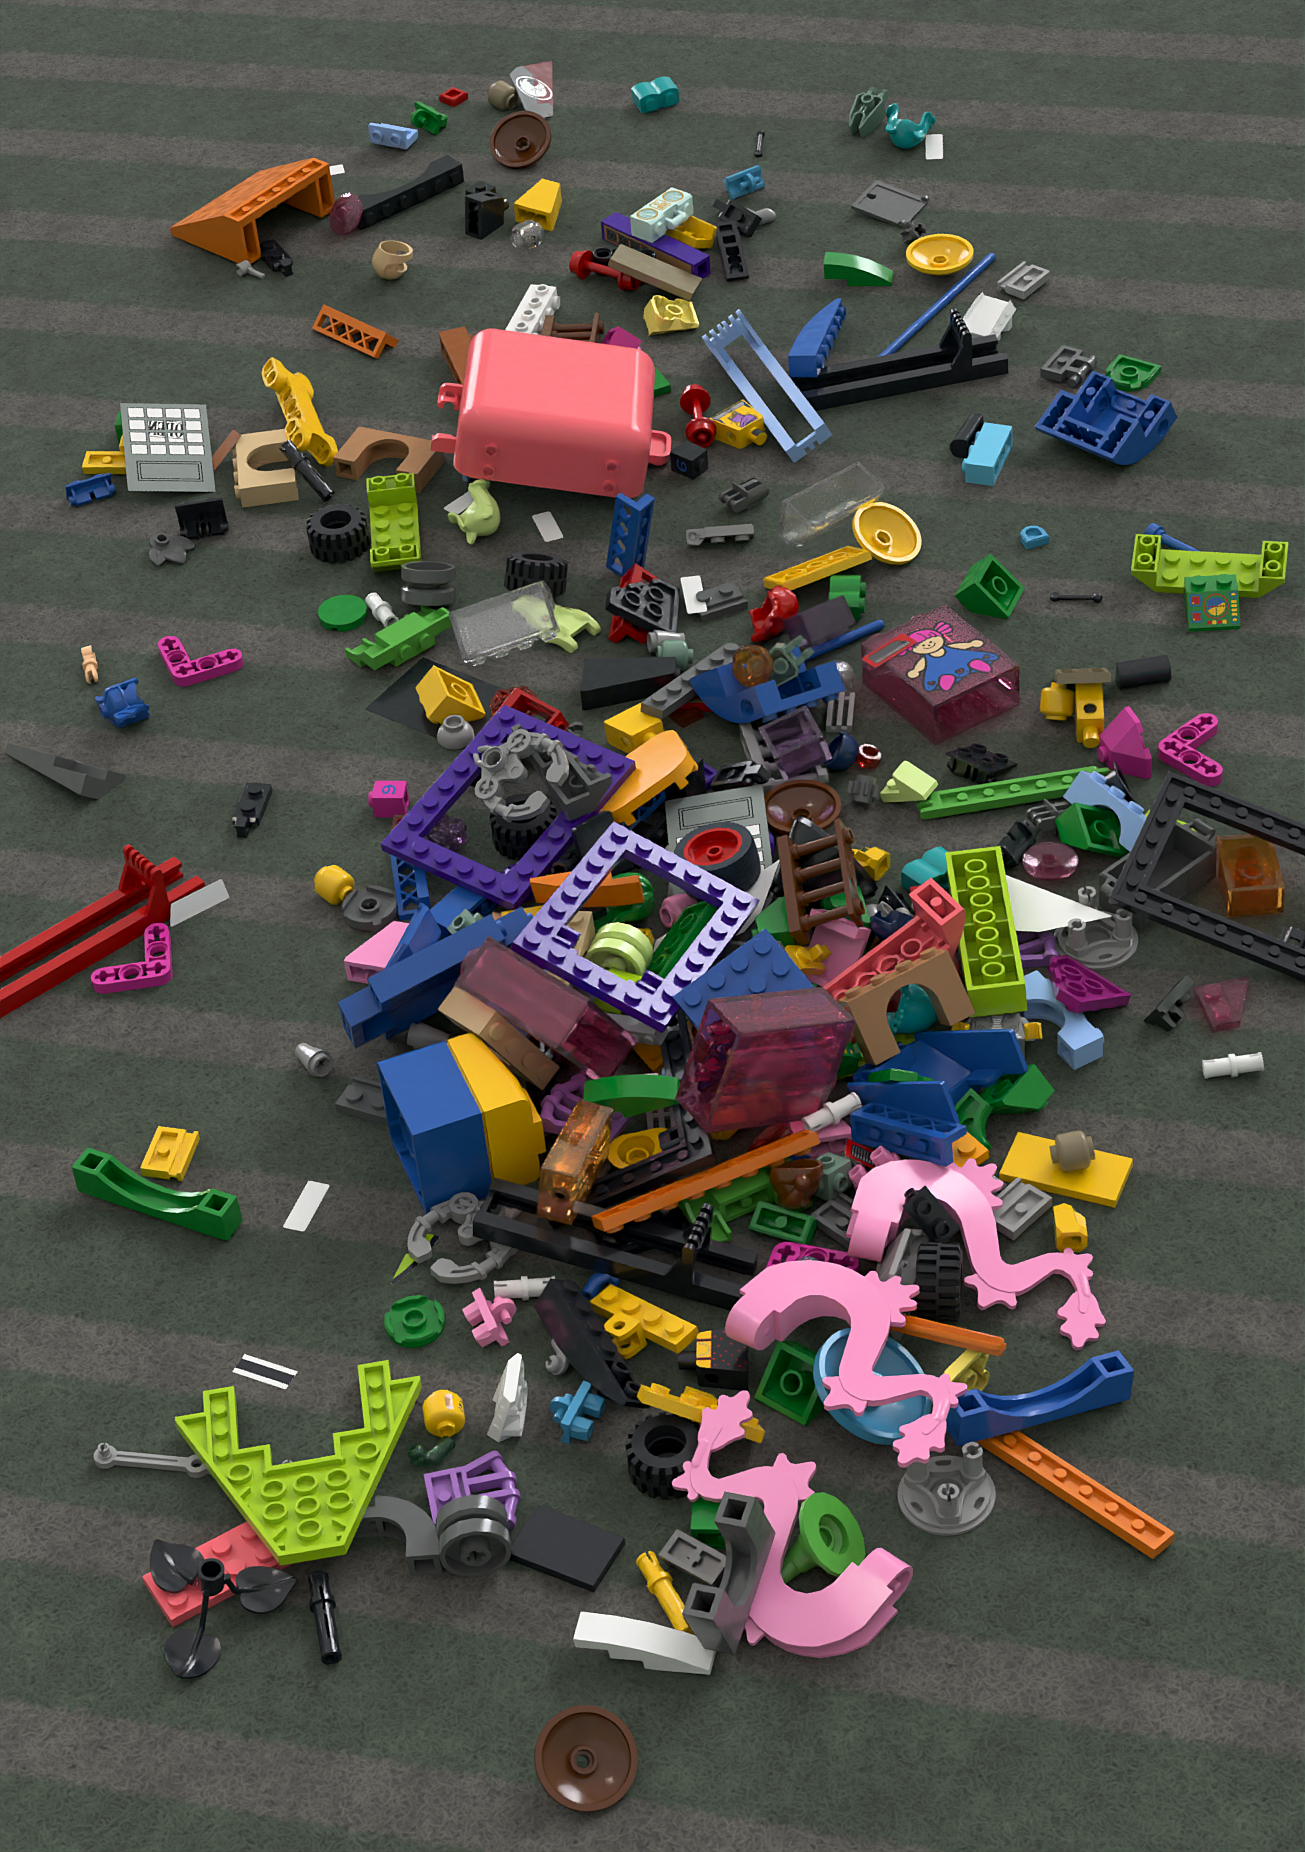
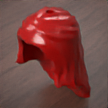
M777 585L770 591H767V598L762 603L761 608L757 607L749 611L752 625L755 628L754 634L751 636L753 643L768 642L773 636L783 632L795 621L799 604L796 595L791 590Z

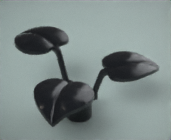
M155 1539L150 1554V1571L155 1584L166 1592L179 1593L188 1584L195 1586L198 1583V1588L203 1593L198 1632L196 1633L191 1629H181L171 1634L165 1643V1660L174 1675L181 1679L197 1678L211 1670L219 1660L221 1652L220 1641L215 1636L203 1635L210 1596L219 1594L226 1584L233 1594H241L240 1604L244 1609L255 1614H267L275 1611L283 1604L296 1584V1577L279 1569L253 1566L245 1568L237 1574L236 1587L231 1581V1575L225 1574L224 1565L220 1560L216 1558L204 1559L197 1549L188 1545L168 1543Z

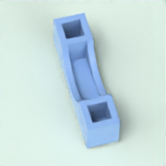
M1081 770L1063 797L1071 804L1076 802L1114 810L1121 824L1119 843L1131 852L1147 818L1142 814L1144 809L1133 801H1126L1124 799L1125 793L1114 786L1110 788L1106 785L1107 779L1098 772L1093 771L1091 774Z
M1037 970L1025 975L1028 1011L1019 1012L1021 1017L1049 1020L1061 1028L1057 1033V1053L1073 1070L1102 1057L1104 1044L1102 1032L1098 1028H1094L1082 1012L1079 1014L1070 1012L1065 1008V1004L1055 999L1051 981L1047 978L1045 979Z

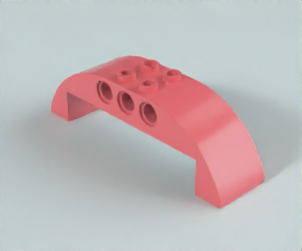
M930 878L909 894L918 915L820 988L818 992L831 1007L841 1009L838 1000L846 996L845 992L856 986L863 988L871 983L870 979L881 973L888 975L896 970L895 966L906 960L913 962L921 958L920 953L926 949L936 947V949L948 950L952 958L963 933L966 916L964 908ZM900 989L890 998L886 1012H897L901 999ZM851 1035L852 1044L856 1043L854 1035ZM812 1038L790 1054L802 1058L818 1057Z

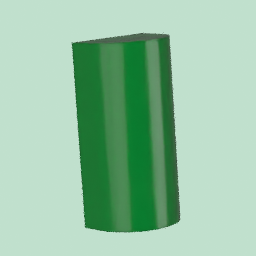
M759 1201L749 1225V1230L786 1242L810 1245L815 1237L817 1220L810 1215Z

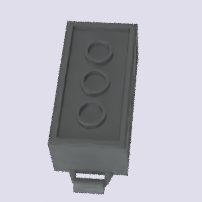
M1199 819L1184 825L1176 822L1147 887L1183 901L1215 878L1217 845L1210 842V840L1215 835L1216 830ZM1130 853L1099 874V905L1113 914H1116V911L1121 908L1109 904V897ZM1132 913V925L1139 931L1153 922Z

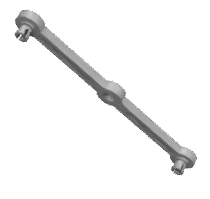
M100 1443L98 1449L94 1452L95 1464L102 1469L119 1465L187 1472L193 1478H200L210 1474L196 1454L188 1458L116 1451L113 1446H109L107 1443L105 1445ZM288 1460L283 1461L282 1464L288 1463ZM197 1463L202 1464L200 1467H193Z

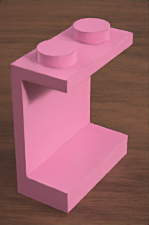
M812 908L809 916L828 910ZM846 918L816 926L809 947H813L816 944H820V946L826 944L832 954L822 962L826 968L822 975H805L811 983L823 987L858 961L863 955L871 929L864 926L858 928L853 921Z

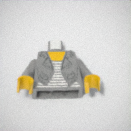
M1019 1012L988 1015L985 1017H970L965 1023L958 1022L952 1025V1031L1013 1029L1024 1059L1025 1041L1042 1039L1041 1023H1029L1026 1018L1020 1017Z

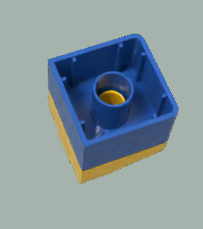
M474 1033L463 1034L448 1039L447 1043L442 1041L377 1062L390 1138L425 1214L431 1211L430 1208L434 1205L448 1201L454 1195L461 1192H469L475 1195L478 1200L486 1198L494 1177L519 1185L534 1182L539 1178L540 1165L538 1154L546 1152L542 1120L527 1091L521 1087L518 1079L479 1036Z

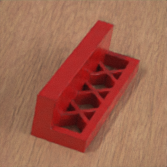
M635 563L621 577L619 587L620 589L626 588L628 584L643 582L642 579L650 583L652 579H657V577ZM613 615L608 639L617 644L627 634L639 643L644 644L647 641L649 631L642 627H638V631L632 627L631 622Z

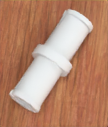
M370 593L366 597V605L370 607L376 620L381 621L385 628L399 621V618L392 612V607L383 601L377 593Z
M1261 1052L1242 1056L1228 1054V1058L1202 1060L1205 1079L1224 1075L1238 1077L1239 1073L1264 1071Z
M851 1092L834 1103L827 1102L823 1104L822 1109L801 1119L804 1129L816 1132L830 1124L836 1125L840 1123L841 1118L861 1108V1101L855 1092Z
M521 1276V1280L494 1281L495 1298L501 1296L502 1299L522 1298L523 1301L529 1300V1297H539L550 1278L555 1279V1276L527 1279V1276Z

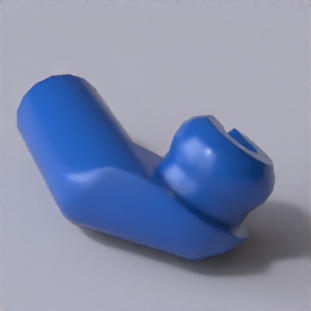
M597 1272L590 1277L582 1290V1294L586 1299L590 1297L589 1300H592L598 1295L606 1282L617 1286L622 1279Z

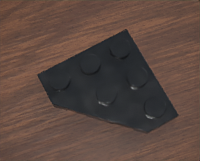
M659 578L652 579L650 583L646 584L643 582L628 584L626 588L621 589L619 586L612 587L607 593L605 610L650 632L661 630L676 633L680 589Z

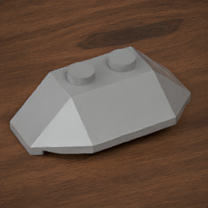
M905 1228L891 1242L884 1258H882L881 1262L877 1263L876 1272L881 1282H886L894 1276H899L902 1279L901 1285H915L918 1247L921 1242L932 1243L922 1229ZM904 1311L900 1313L910 1316L911 1311ZM889 1331L895 1340L901 1341L903 1333Z

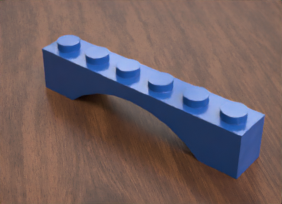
M1118 1350L1092 1357L1064 1379L1031 1393L999 1396L988 1394L978 1389L969 1390L966 1394L957 1398V1408H950L946 1419V1429L955 1443L961 1446L969 1442L980 1441L1126 1401L1131 1396L1134 1370Z

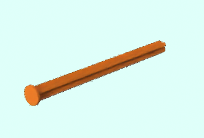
M902 1314L906 1319L905 1326H890L892 1331L995 1356H1001L1006 1349V1343H1004L1002 1337Z

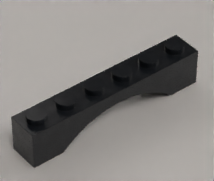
M445 155L430 162L422 175L402 187L386 192L357 196L344 203L346 221L363 230L464 182L462 163L449 155Z

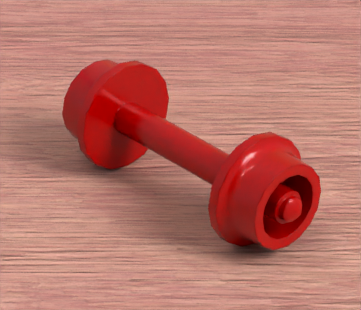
M590 250L576 251L571 256L569 269L579 279L583 280L591 272H596L617 278L618 287L622 291H627L628 289L637 290L641 285L642 281L608 266L594 263L593 253Z
M693 384L683 390L680 397V407L687 414H693L694 417L685 429L687 439L691 443L705 448L713 443L717 430L715 423L711 419L703 417L702 414L710 406L709 393L702 386Z

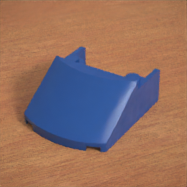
M1013 1029L918 1032L913 1034L915 1041L902 1045L901 1042H897L900 1053L877 1065L868 1063L862 1065L853 1074L854 1083H848L847 1087L849 1092H855L861 1103L865 1105L873 1101L959 1124L960 1120L954 1106L970 1088L977 1092L981 1088L996 1084L998 1082L997 1079L1003 1074H1024L1028 1071V1067ZM893 1068L917 1072L919 1076L932 1078L934 1081L868 1082V1074Z

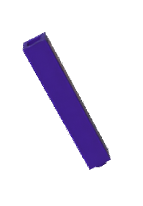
M617 212L601 221L602 239L617 247L622 244L632 249L653 250L656 253V259L702 279L711 274L710 256L667 235L661 236L653 243L632 236L630 218Z

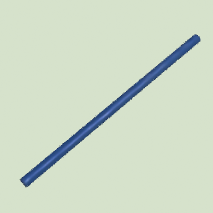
M989 253L877 357L894 354L984 271L996 259L995 254Z

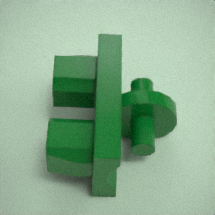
M420 101L414 103L415 112L411 113V123L417 128L422 127L434 135L439 134L440 128H446L448 117L445 114L435 111L434 108L428 107Z

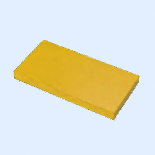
M846 546L767 576L762 580L764 587L768 589L779 585L789 590H794L872 560V557L868 550Z
M1021 1132L1017 1133L1000 1170L999 1180L1012 1183L1019 1177L1025 1185L1029 1183L1042 1191L1113 1208L1116 1207L1133 1167L1132 1158L1094 1150L1095 1160H1091V1164L1087 1169L1063 1172L1059 1167V1163H1052L1049 1146L1055 1145V1140Z

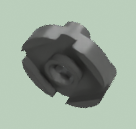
M366 886L367 891L358 893V890H354L349 893L342 903L345 923L348 926L376 933L384 929L385 925L392 922L397 915L396 899H394L393 893L385 887Z

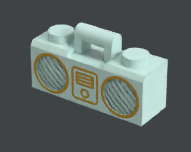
M671 187L630 216L632 236L653 243L663 236L668 229L673 230L693 214L692 195Z

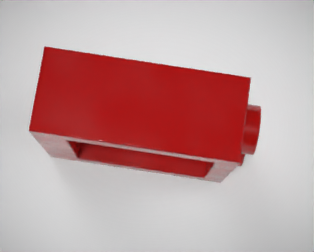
M515 688L501 705V707L506 705L525 714L530 710L549 720L548 724L564 731L569 726L561 711L518 688Z

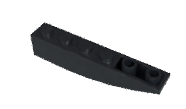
M550 1278L534 1308L568 1361L589 1383L622 1406L649 1409L650 1405L644 1404L638 1399L637 1394L640 1385L630 1371V1367L620 1355L617 1346L605 1331L604 1325L600 1323L592 1310V1306L582 1294L579 1285L569 1279L559 1280Z

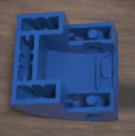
M1092 371L1076 395L1063 390L1059 391L1035 425V429L1116 464L1129 465L1141 460L1150 453L1164 438L1178 416L1170 401L1153 394L1145 401L1116 389L1112 378Z
M799 646L791 650L796 658L801 655ZM767 653L740 662L735 661L719 666L689 679L691 686L706 706L715 714L734 723H748L762 719L763 723L778 718L777 713L782 712L783 716L798 712L797 707L801 705L803 710L818 705L817 700L822 699L823 703L838 698L837 693L846 690L835 661L808 670L805 663L802 662L798 676L778 687L775 680L766 682V679L762 676L757 677L747 685L746 681L749 675Z

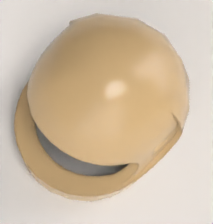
M399 241L381 242L372 258V266L375 273L385 280L400 278L407 270L405 262L413 257V249L408 244ZM398 251H404L407 253L403 255H396Z

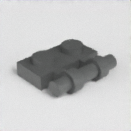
M1062 345L1041 367V377L1062 382L1067 377L1070 378L1068 384L1071 387H1075L1083 382L1087 373L1093 371L1098 359L1094 355H1091L1089 358L1083 357V350Z

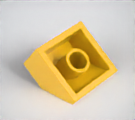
M434 665L415 687L420 697L419 701L426 711V717L435 724H443L444 719L450 715H459L466 722L481 719L486 715L471 683Z

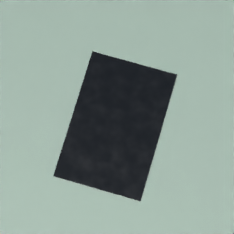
M423 657L365 708V710L437 738L438 730L442 724H435L426 717V711L419 701L420 697L415 688L434 665L473 685L486 713L483 718L468 722L474 731L475 738L512 692Z

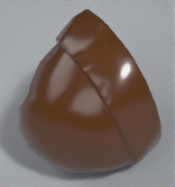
M808 1158L797 1159L771 1169L769 1182L776 1192L781 1206L790 1210H801L810 1204L819 1189L820 1180L823 1176L824 1168L822 1162Z

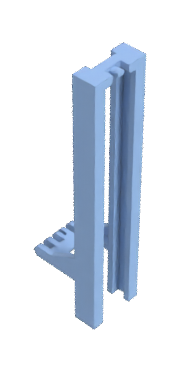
M738 309L736 311L738 316L736 320L732 315L728 317L732 323L731 325H728L726 321H722L723 328L720 324L717 325L720 331L719 334H716L712 329L709 331L713 336L709 339L706 334L702 338L750 405L763 416L765 425L795 463L807 454L804 450L808 447L810 450H813L815 448L813 442L817 440L821 444L831 437L832 433ZM741 335H743L815 430L795 445L724 349Z

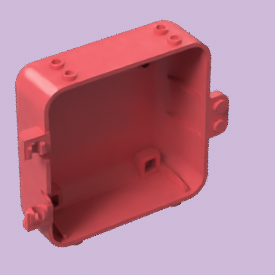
M485 329L478 332L469 344L463 385L444 383L439 389L437 407L444 409L445 403L450 402L454 406L453 410H460L456 437L444 433L433 435L430 451L454 454V468L459 473L471 478L616 497L619 493H622L628 498H633L640 495L644 490L648 463L660 466L669 461L671 436L663 431L652 430L655 367L650 356L644 351L630 347L515 331Z

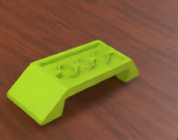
M414 473L366 478L372 549H370V561L373 572L401 569V565L404 563L422 561Z
M1136 534L1131 575L1154 592L1184 594V577L1236 574L1239 597L1260 598L1285 583L1288 542L1263 541L1262 554L1256 555L1161 549V535Z

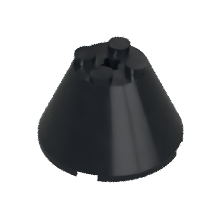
M798 816L793 821L789 833V838L794 844L797 843L798 845L830 836L815 823L802 816ZM833 846L804 855L799 860V865L803 869L839 858V850ZM853 857L857 886H860L864 901L875 897L878 893L876 883ZM780 863L769 889L777 898L785 897ZM838 869L806 879L805 883L802 884L803 890L806 893L843 881L842 870ZM821 900L809 903V906L806 907V914L808 916L812 908L820 909Z

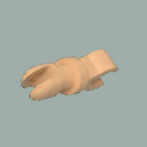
M91 645L83 647L81 651L84 659L82 665L85 671V679L89 684H91L92 679L98 682V673L96 671L98 664L95 653L92 652Z

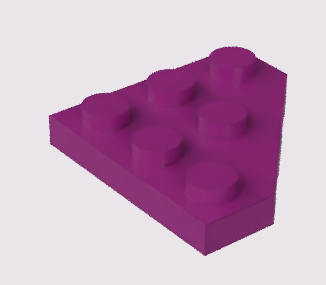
M1063 955L1050 958L1047 969L1055 999L1065 1004V1008L1068 1011L1079 1014L1083 1011H1098V1009H1113L1117 1006L1128 1005L1131 994L1072 957Z

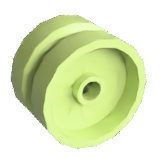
M610 923L598 930L584 958L605 970L615 968L643 976L653 958V947L649 939L639 929L629 924Z

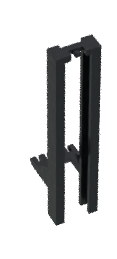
M953 308L950 311V324L941 341L936 346L821 368L818 377H790V379L813 409L818 411L1008 374V357L1006 353L998 354L996 348L998 339L995 334L972 338L958 309Z
M494 1177L489 1187V1193L481 1209L477 1211L473 1219V1237L598 1273L608 1274L615 1278L730 1311L738 1300L741 1299L740 1289L744 1286L695 1272V1261L749 1276H754L757 1268L758 1252L712 1239L714 1208L708 1203L702 1205L696 1221L685 1231L646 1220L640 1222L632 1220L623 1224V1229L614 1233H607L595 1228L591 1216L607 1209L572 1199L559 1201L551 1193ZM498 1204L678 1255L682 1258L674 1265H669L491 1213V1209H496Z

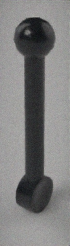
M758 130L757 132L758 145L757 150L754 151V156L757 158L763 156L761 146L762 138L765 136L764 130Z
M1053 592L1050 594V600L1054 602L1059 600H1093L1099 603L1103 599L1100 593H1095L1094 595H1060L1058 592Z

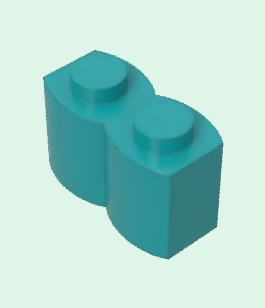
M659 77L651 83L642 82L631 88L632 101L641 113L658 110L660 107L673 106L680 102L679 90L670 77Z
M941 846L935 847L925 852L921 859L906 864L901 871V886L910 892V887L920 886L932 878L943 889H948L945 853L948 851Z

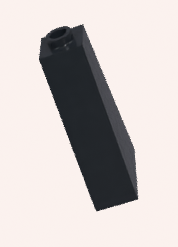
M676 657L584 659L580 689L582 710H591L648 698L682 674L681 667H676Z

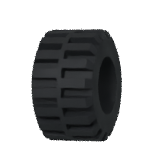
M349 504L328 505L325 508L318 509L317 512H313L306 521L311 554L316 559H320V561H329V563L337 561L343 563L345 560L351 561L356 556L360 557L363 555V552H366L370 545L366 516L356 506L351 507Z
M515 552L507 555L504 587L511 592L533 597H555L562 595L566 591L568 561L562 557L541 552Z
M520 792L517 795H508V798L504 799L506 801L505 806L508 807L510 804L516 806L524 805L533 792L528 794ZM552 801L543 813L530 819L512 820L509 823L503 819V816H495L490 812L489 817L494 848L503 856L508 855L510 859L517 857L521 860L556 819V807Z
M921 1242L918 1247L915 1285L919 1286L920 1291L915 1296L918 1318L930 1321L957 1322L961 1316L963 1254L959 1243Z
M659 1412V1416L655 1417L651 1414L646 1417V1421H638L635 1424V1429H631L628 1433L625 1447L631 1482L633 1485H637L641 1493L648 1491V1496L652 1498L661 1495V1500H669V1496L675 1495V1499L682 1497V1493L685 1491L675 1490L672 1486V1481L685 1473L683 1469L684 1462H692L698 1446L700 1425L697 1422L692 1423L691 1419L680 1417L673 1413L666 1415V1412ZM663 1453H677V1455L668 1458L656 1457Z

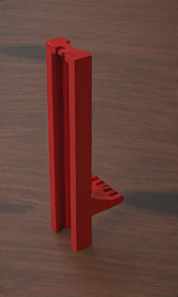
M130 844L125 845L123 848L125 864L118 889L0 956V983L149 897L147 905L0 989V1018L144 935L145 929L151 924L168 921L171 916V904L206 887L205 882L198 876H195L167 892L166 887L184 877L183 873L179 870L182 867V863L177 858L172 857L156 867L146 857L141 855L139 851L134 849L133 846Z

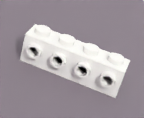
M544 284L530 285L506 330L541 335L545 315H554L555 310H558L560 307V297L557 296L556 287Z

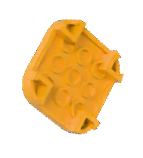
M668 730L659 733L625 756L635 761L636 769L599 813L610 811L614 822L618 824L625 822L629 826L636 822L632 812L674 782L680 789L688 784L686 780L687 775L697 771L698 765L677 732Z

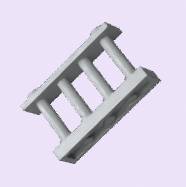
M800 710L795 712L796 724L757 731V729H752L750 722L739 723L740 741L747 761L753 760L758 764H762L772 774L806 767L811 769L812 773L778 780L770 778L767 783L762 784L764 796L775 786L792 780L803 779L814 780L824 784L829 783L826 768H821L810 738L808 719H803ZM797 734L800 741L767 747L758 745L760 741ZM803 750L806 757L770 764L768 761L764 762L766 757Z

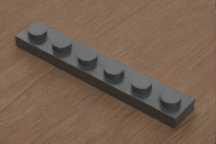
M727 642L641 702V712L663 720L697 695L691 686L690 678L719 666L748 659V650L739 647L735 643Z

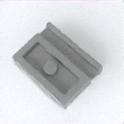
M1023 261L997 282V290L1005 289V293L1025 299L1050 279V271L1035 265L1027 266L1026 262Z
M1017 1177L996 1196L1003 1201L1000 1209L992 1210L996 1229L1010 1239L1015 1240L1052 1206V1197L1029 1183L1025 1185Z

